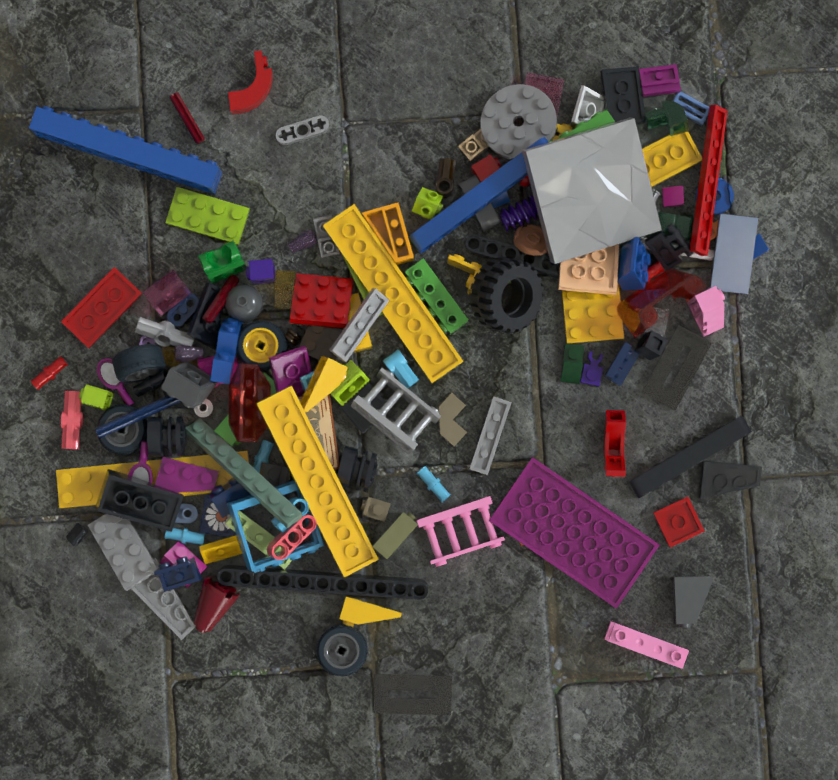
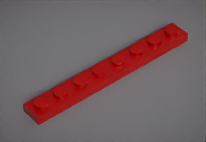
M716 104L709 107L690 251L700 256H708L728 112Z

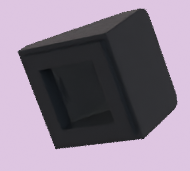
M76 523L66 538L73 546H78L88 534V530L80 523Z

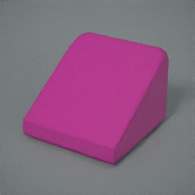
M683 186L662 188L663 207H682L684 205Z

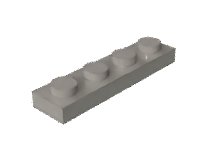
M372 288L329 351L343 362H347L389 302V299L376 288Z
M493 396L469 470L488 475L512 402Z

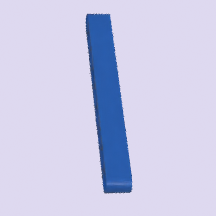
M543 137L527 149L548 143V141ZM521 152L411 234L409 239L419 254L429 249L525 178L528 173L523 153Z

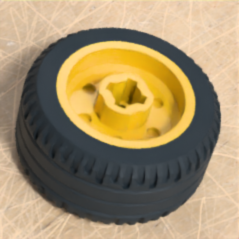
M255 321L246 325L240 331L236 352L241 362L249 369L257 372H268L271 369L269 357L287 352V341L283 332L275 324L268 321ZM260 343L265 344L263 350L258 348Z

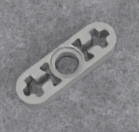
M319 115L281 127L276 131L277 142L281 145H289L324 134L329 129V121L325 116ZM319 120L322 123H326L323 125V129L315 127L313 128L315 132L311 133L309 123H312V126L318 125ZM302 125L308 128L307 134L303 136L297 133L298 127ZM294 128V133L297 138H293V135L287 136L286 141H284L283 138H279L280 136H282V132L290 134L292 133L290 129Z

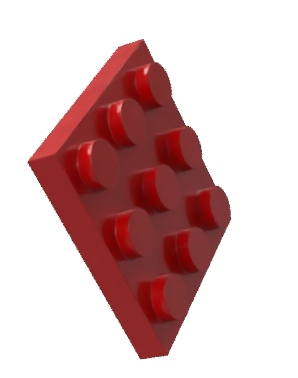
M296 273L290 323L345 328L349 320L353 279Z

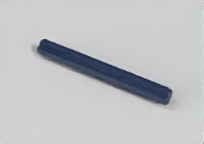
M170 396L164 397L97 427L95 433L98 438H101L181 401Z

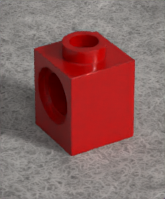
M490 154L472 165L471 171L481 183L502 166L496 157L493 158Z

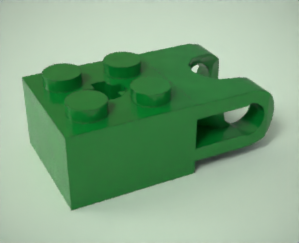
M234 240L216 250H210L198 255L203 270L212 284L246 270V264Z

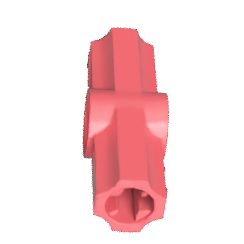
M65 391L64 411L61 414V428H63L62 449L79 450L80 429H82L83 425L82 402L79 399V391Z

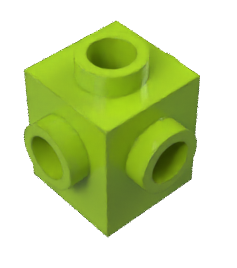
M422 187L412 212L421 215L423 218L433 219L436 214L441 213L443 196Z

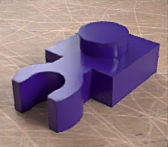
M591 351L588 354L590 365L584 364L580 383L599 387L603 367H598V364L602 361L603 354L600 353L599 359L594 360L592 358L593 352Z

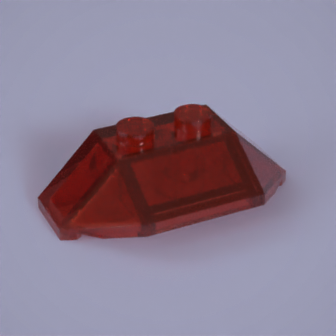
M238 364L229 384L228 423L237 442L255 443L268 428L256 403L270 397L271 385L260 371L259 366L255 364Z

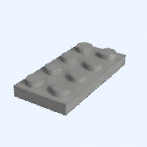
M105 514L88 524L89 529L125 591L154 575V571L158 567L131 520Z

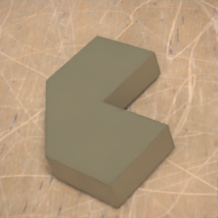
M453 393L439 406V414L441 415L439 423L440 435L452 446H455L467 432L453 419L466 405Z

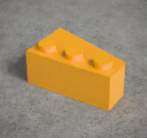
M399 202L362 212V216L396 265L414 261Z

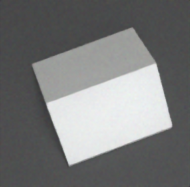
M581 85L570 126L575 129L576 125L580 122H587L595 113L605 111L604 96Z

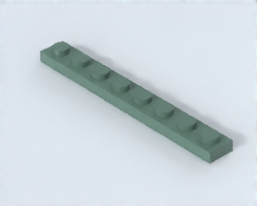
M201 418L186 427V434L287 529L302 518V513Z

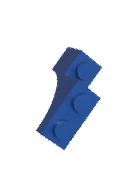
M233 318L223 320L218 334L217 349L213 359L210 381L230 384L243 322Z

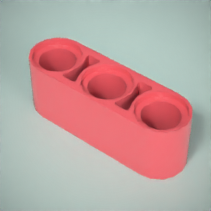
M305 514L284 533L280 532L267 546L268 555L277 560L285 559L314 531L317 525L316 519L311 515ZM308 518L309 525L303 528L302 521ZM291 532H294L295 539L290 542L288 540V535ZM280 545L281 552L280 554L275 555L274 549L276 546Z

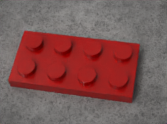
M114 267L61 322L90 349L142 293Z

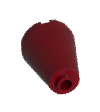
M206 577L203 581L194 619L195 628L202 633L210 632L240 595V593H235L237 590L235 587L224 586L218 581H212L213 577Z

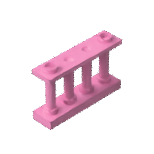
M490 496L417 520L419 528L423 527L426 530L435 559L430 561L431 564L435 563L436 567L447 564V559L489 545L491 549L502 545L501 541L505 540L504 537L497 538L493 523L489 521L491 517L488 509H490L489 505L492 504ZM475 509L481 512L490 541L482 544L478 542L470 517L472 515L471 511ZM460 515V518H463L472 547L464 550L460 549L452 524V517ZM438 521L445 525L454 552L446 556H442L433 528L435 527L434 523Z
M610 621L604 640L681 669H683L689 652L687 649Z

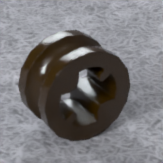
M289 328L287 333L284 334L285 338L295 346L297 345V340H301V337Z

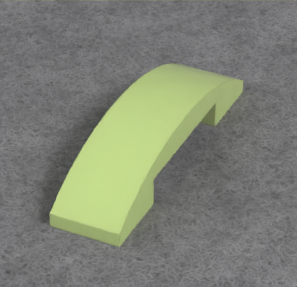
M240 510L237 511L246 540L269 556L267 546L275 537ZM230 516L225 525L236 532ZM280 545L275 547L274 554L281 552ZM290 558L283 560V564L279 566L286 569L292 560Z

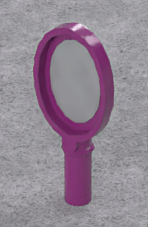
M105 358L100 360L97 364V375L102 384L109 389L117 390L124 403L132 406L134 402L123 387L124 383L116 378L112 359Z
M141 441L139 463L130 469L128 475L152 483V470L146 464L148 460L147 441Z

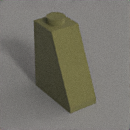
M403 512L373 545V548L388 560L418 525L416 523L417 518L410 512L407 514Z

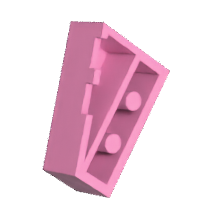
M716 286L695 295L687 302L703 337L724 328L723 300H725L721 289L718 290Z

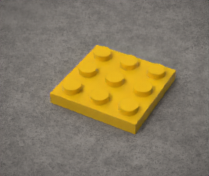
M618 282L616 295L561 290L567 344L624 339Z

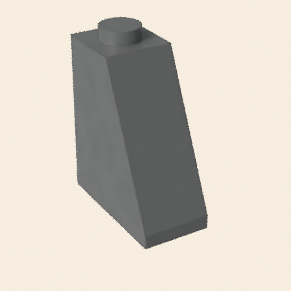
M713 576L672 577L674 624H679V628L691 627V624L697 622L713 582Z

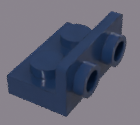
M627 342L622 345L604 376L618 386L622 385L639 356L635 350L631 349L632 345Z

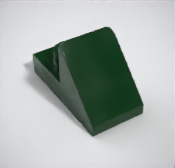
M565 343L560 382L580 384L583 368V345Z

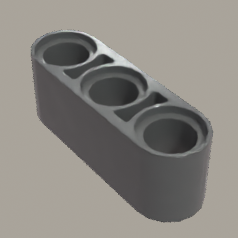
M474 175L458 183L463 196L480 184V181ZM491 203L474 215L483 232L500 224V220Z

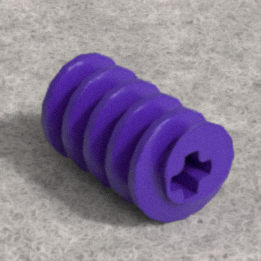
M530 196L529 202L523 199L522 205L516 202L515 208L512 205L508 206V211L502 208L499 215L505 230L509 232V225L516 229V222L523 226L524 219L527 223H530L531 216L534 220H537L538 211L534 197Z

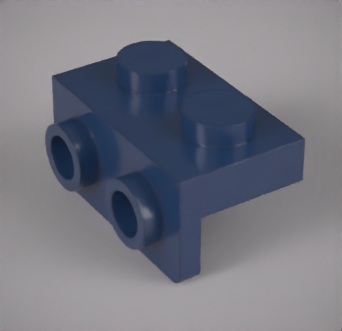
M185 556L177 559V563L170 565V562H165L158 565L159 568L154 571V574L159 575L164 592L202 579L194 557L188 559Z

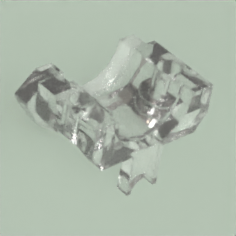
M648 306L642 334L653 330L664 337L669 318V309L666 308L664 310Z

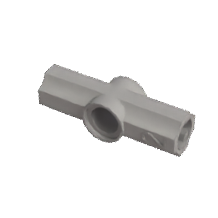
M139 317L135 328V333L153 338L156 344L163 347L171 344L190 351L194 341L192 337L187 335V332L175 329V326L168 321L157 323Z

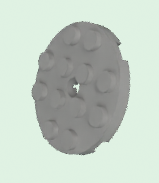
M511 85L497 91L487 101L481 115V131L486 143L496 154L511 160L519 155L522 150L527 149L543 137L548 142L553 140L557 129V116L553 103L545 93L530 85ZM523 118V125L515 126L514 119Z

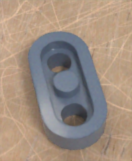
M181 504L175 523L195 522L198 518L197 508L191 504ZM186 510L191 511L190 517L185 516Z

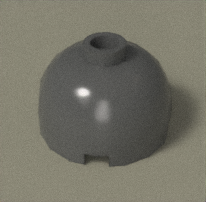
M247 284L237 285L229 291L225 308L231 318L239 322L248 323L261 314L263 299L260 292L254 287Z

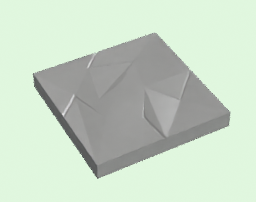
M635 118L623 119L522 150L551 263L557 264L632 240L634 237H642L662 230Z

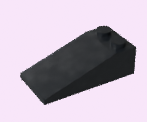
M108 469L96 508L98 512L172 532L184 495Z

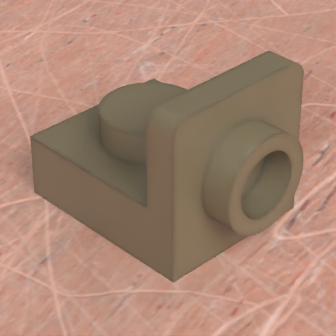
M368 497L367 500H363L360 510L364 511V516L385 522L391 503Z

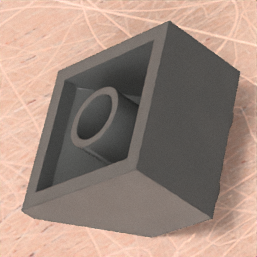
M186 361L169 370L161 389L168 396L180 400L184 406L195 408L204 402L218 382L210 381L211 375Z

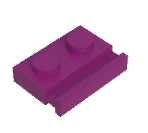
M677 64L639 69L643 97L681 92Z

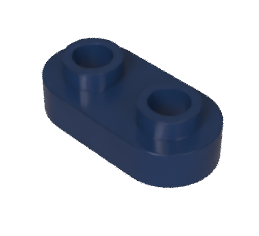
M191 293L185 294L168 312V322H171L175 327L183 326L194 315L199 302L198 297ZM188 301H193L194 305L188 307L187 303ZM175 315H180L181 319L175 321L174 317Z

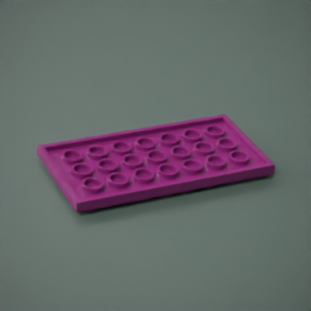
M533 457L489 520L616 609L660 546V544Z

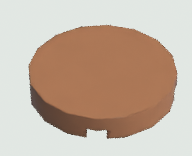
M536 225L520 226L515 231L514 244L523 253L538 256L548 252L542 227Z

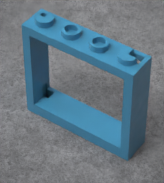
M295 480L275 487L282 495L297 491L298 497L304 499ZM250 495L227 503L245 564L249 571H254V573L262 572L269 565L273 567L283 564V560L289 558L290 560L298 559L301 557V554L306 552L308 554L315 553V551L319 550V547L324 546L319 528L316 525L314 531L310 533L312 541L298 545L285 559L277 560L267 556L253 561L237 511L257 505L260 502ZM308 509V512L306 514L312 516L310 510ZM305 518L306 523H307V526H308V525H309V520H308V518Z

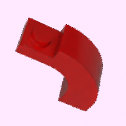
M262 50L254 51L256 64L254 82L244 90L228 92L232 115L246 113L255 109L266 99L271 90L273 72L271 68L265 69V67H268L267 56H263Z
M606 410L603 456L606 476L625 477L626 474L624 456L625 410Z

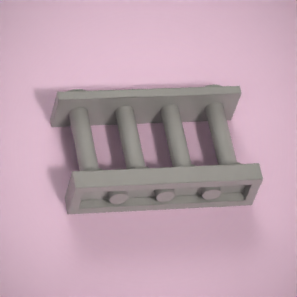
M381 368L377 374V377L380 379L365 398H361L358 395L351 404V407L410 455L418 445L415 440L430 421L436 424L441 415L436 408L427 405L395 379L392 372ZM387 384L395 392L380 410H376L371 406V401ZM400 397H403L410 404L395 422L389 421L386 418V413ZM417 409L425 416L410 434H405L401 430V426L412 412Z

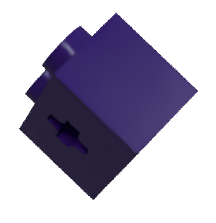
M272 259L249 261V266H246V276L253 285L276 283L275 264Z

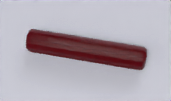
M178 92L172 94L170 99L195 143L203 142L205 138Z
M235 275L229 276L204 314V321L209 324L214 321L226 303L229 291L239 283L238 277Z

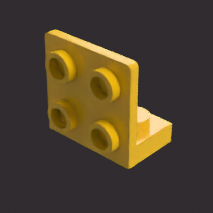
M449 255L448 264L470 273L466 287L468 288L467 293L472 294L471 284H474V277L476 273L480 272L479 269L482 266L475 262L467 263L464 261L465 258L460 255Z

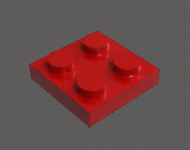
M685 497L653 512L669 548L705 532L689 497Z

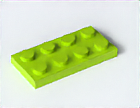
M176 187L165 223L226 242L234 240L236 245H239L250 208Z

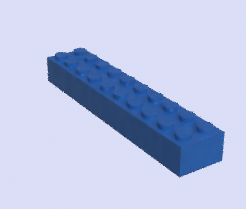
M47 106L42 108L36 107L29 129L38 137L204 192L216 194L222 172L214 161L198 160L199 157L193 154L185 156L180 154L181 151L170 148L167 150L162 148L163 145L152 142L149 144L144 142V139L141 137L133 136L131 138L120 130L112 132L108 130L107 126L101 124L94 126L86 119L79 118V120H76L68 113L61 112V114L53 112L54 109Z

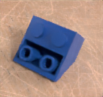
M634 237L621 249L617 282L622 290L645 289V283L648 282L647 268L651 263V257L645 250V245L641 243L639 237Z

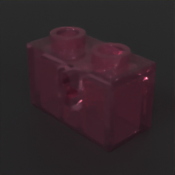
M174 269L143 292L160 316L191 294Z

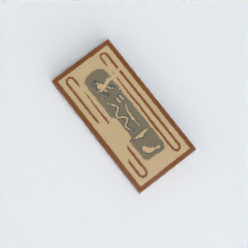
M328 394L305 413L334 471L339 470L340 464L330 394Z

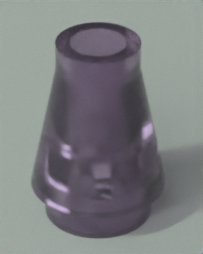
M310 229L308 231L304 230L292 242L288 243V246L292 253L314 247V244L318 243Z
M184 344L175 346V361L183 363L203 359V348Z

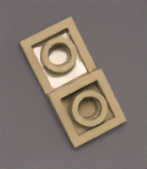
M481 129L458 146L470 161L489 148Z

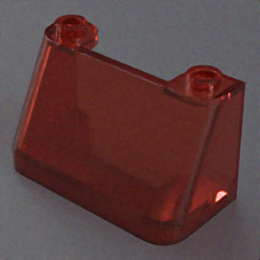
M671 268L647 283L645 289L637 290L622 300L617 306V313L634 338H637L656 323L658 314L653 307L656 303L670 294L674 300L684 298L688 302L708 287L700 277Z

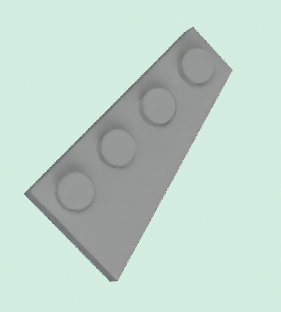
M154 558L153 560H154V562L156 563V565H157V567H158V565H160V564H159L158 560H157L156 558ZM154 574L131 588L181 640L196 627L175 589L164 592L159 575Z

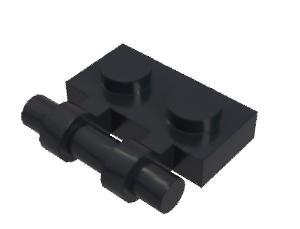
M672 223L666 226L669 234L665 235L660 230L645 239V244L666 271L683 262L680 256L682 253H685L687 257L693 254L690 251V243L684 240L681 236V231L675 228ZM675 240L679 246L674 248L671 242Z

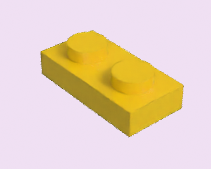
M236 535L199 546L205 565L242 554Z

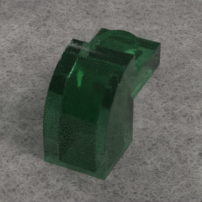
M661 101L662 108L645 112L648 129L667 124L670 136L689 131L686 113L677 102Z

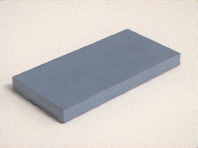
M719 213L710 288L716 286L721 291L748 294L758 218Z

